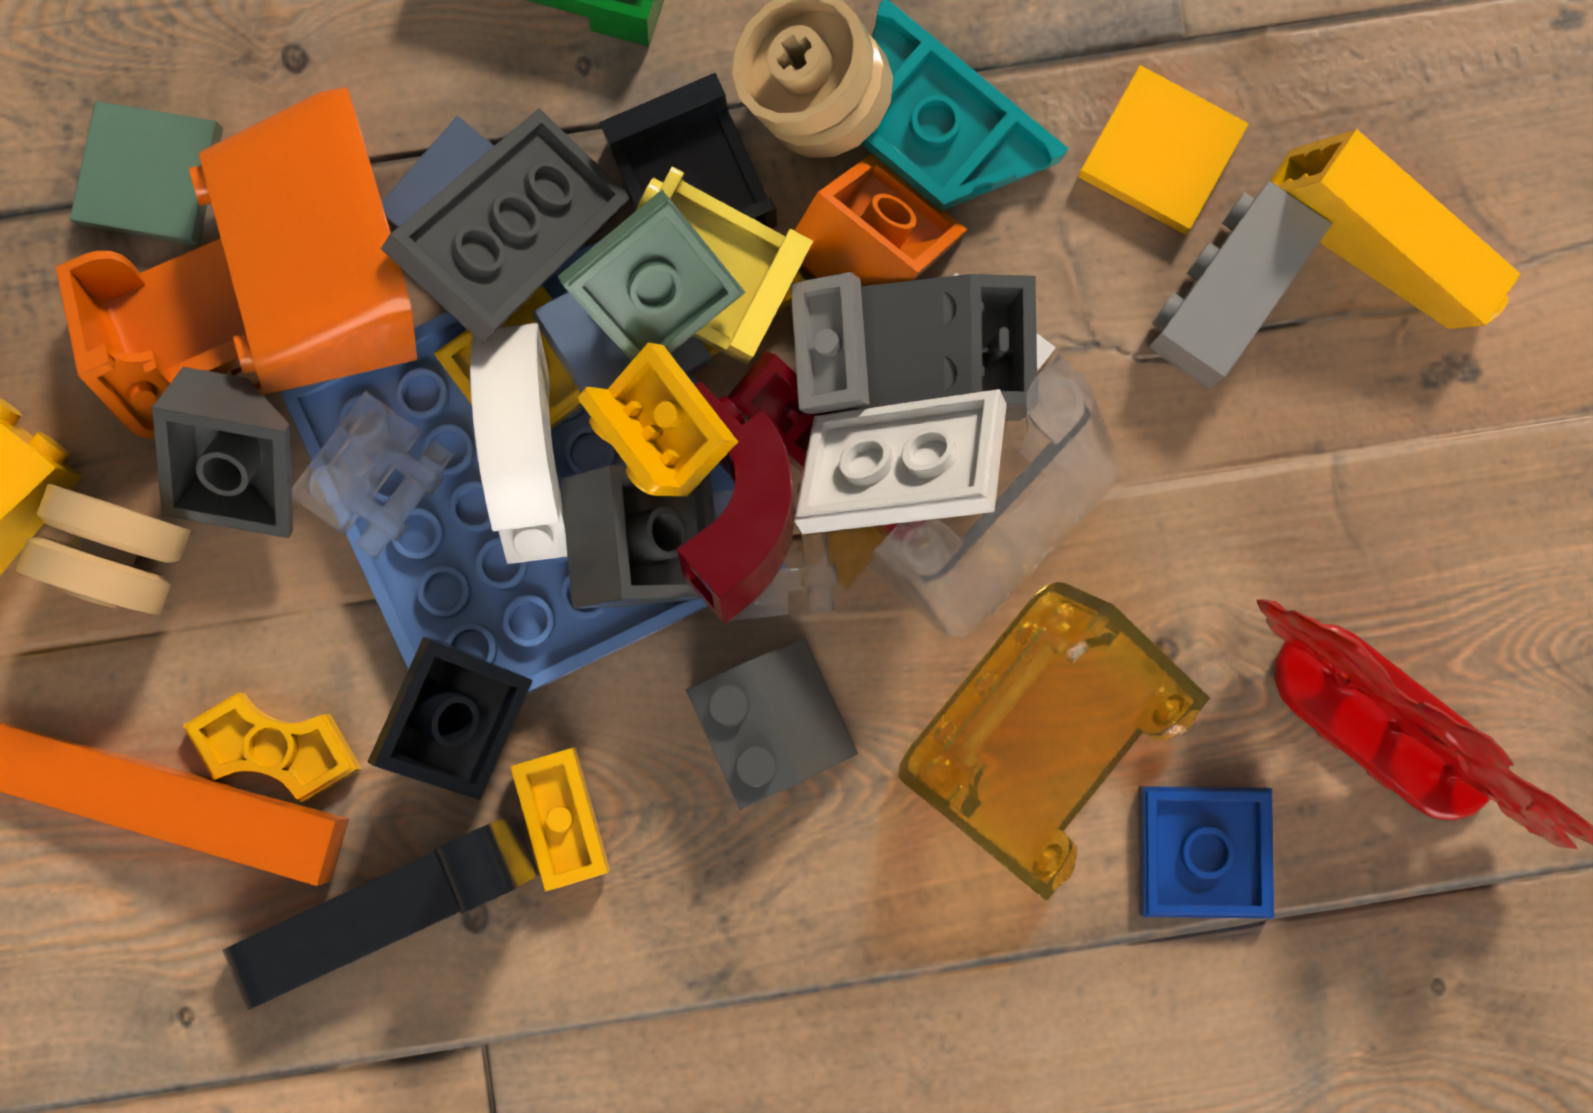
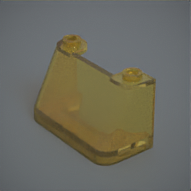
M1056 582L1038 591L1028 601L912 743L900 763L899 777L913 792L1047 902L1058 887L1071 877L1075 869L1077 845L1063 831L1142 733L1160 741L1184 734L1191 728L1197 714L1209 701L1210 697L1114 604L1069 584Z

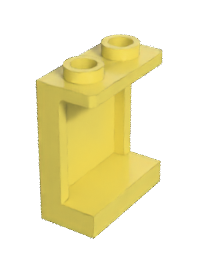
M672 166L664 182L655 178L651 179L636 211L663 190L746 292L695 333L693 337L748 365L755 355L813 241L792 229H789L786 236L776 232L683 181L684 172Z

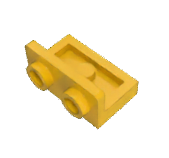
M648 342L608 389L586 387L577 397L591 416L589 423L594 432L614 447L627 465L626 474L637 488L649 495L688 497L738 443L737 439L665 346Z

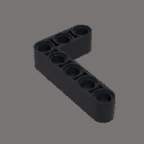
M515 816L489 823L433 849L434 852L223 949L222 951L247 1010L266 1003L459 912L463 914L540 875Z

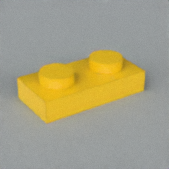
M576 747L510 766L545 892L609 873L611 870Z

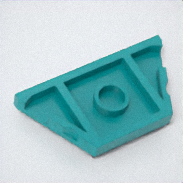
M890 0L881 1L872 37L886 54L893 75L891 103L879 127L861 143L862 146L940 211H945L1059 164L1069 149Z

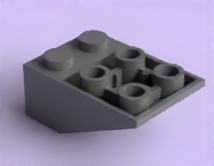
M966 274L861 286L870 405L831 411V414L1000 389L1007 404L1005 421H1021L1038 405L1036 276Z

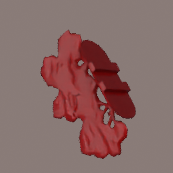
M1257 600L1260 611L1267 617L1266 622L1276 636L1285 641L1275 659L1274 680L1281 699L1295 715L1316 730L1318 736L1335 749H1340L1367 770V774L1383 787L1392 790L1416 810L1434 819L1456 821L1474 815L1491 799L1497 803L1499 809L1507 817L1523 826L1528 832L1545 838L1557 847L1578 849L1567 833L1593 845V825L1551 794L1513 773L1509 769V765L1514 766L1511 758L1491 736L1475 728L1359 636L1339 625L1322 624L1319 620L1306 616L1296 610L1287 611L1275 600Z

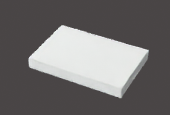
M1000 389L814 416L794 522L802 534L994 512L1007 406Z

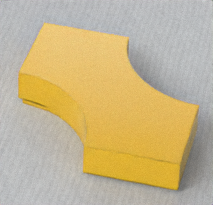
M237 692L182 725L213 780H221L229 775L243 771L262 773L283 783L300 802L312 799L362 769L331 714L319 715L300 723L284 722L262 712L243 692Z

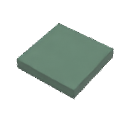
M95 101L69 220L82 227L199 246L207 204L201 206L198 204L189 167L201 165L198 152L220 142L223 127L214 120Z
M663 190L658 192L558 275L559 280L567 291L630 361L638 355L648 342L664 345L671 354L746 293Z

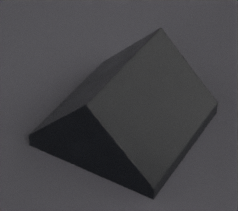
M423 637L367 762L374 767L480 800L533 680L447 642Z

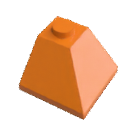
M871 153L817 192L794 231L813 241L801 264L808 274L815 278H822L852 272L860 278L861 286L915 280L957 243L968 229L946 211H940Z

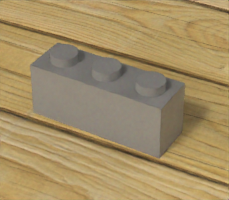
M1268 181L1254 198L1245 192L1240 196L1221 223L1231 230L1219 248L1208 242L1186 274L1195 279V282L1186 295L1181 298L1173 292L1151 322L1160 332L1149 348L1208 389L1213 388L1226 377L1333 224L1271 181Z

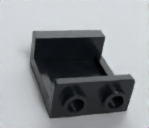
M716 72L600 121L606 143L636 209L651 179L655 178L664 182L673 166L684 172L683 181L769 228L777 226V209L772 198L767 197L727 108L726 94Z

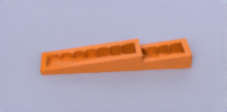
M0 722V792L314 886L332 881L349 818L234 788L235 784L213 780L209 777Z

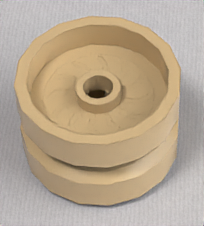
M773 0L767 3L746 24L734 48L731 74L738 98L788 150L807 158L836 157L858 147L879 127L891 103L893 75L887 56L868 33L867 28L843 0Z
M48 483L36 515L44 524L74 534L75 538L72 544L44 536L27 539L15 571L56 586L57 591L82 600L111 608L121 606L148 614L160 615L171 583L163 574L136 565L134 562L137 555L164 563L180 561L191 530Z

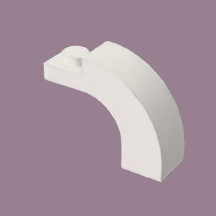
M538 323L501 327L484 343L472 334L470 379L474 432L482 486L493 532L499 531L507 564L567 557L563 500L556 472L550 428V374Z

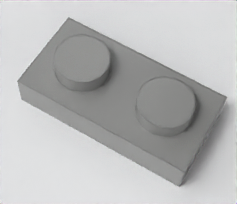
M852 272L791 283L799 410L811 415L870 405L860 278Z

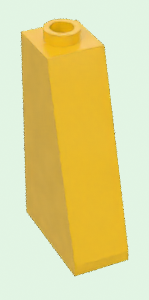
M1357 129L1291 149L1269 180L1333 223L1319 242L1320 244L1447 329L1486 326L1489 322L1493 321L1505 309L1508 303L1507 294L1521 275Z

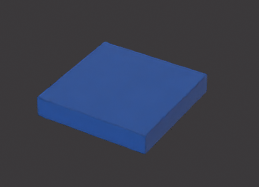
M1139 786L1140 915L1143 917L1274 919L1272 788Z

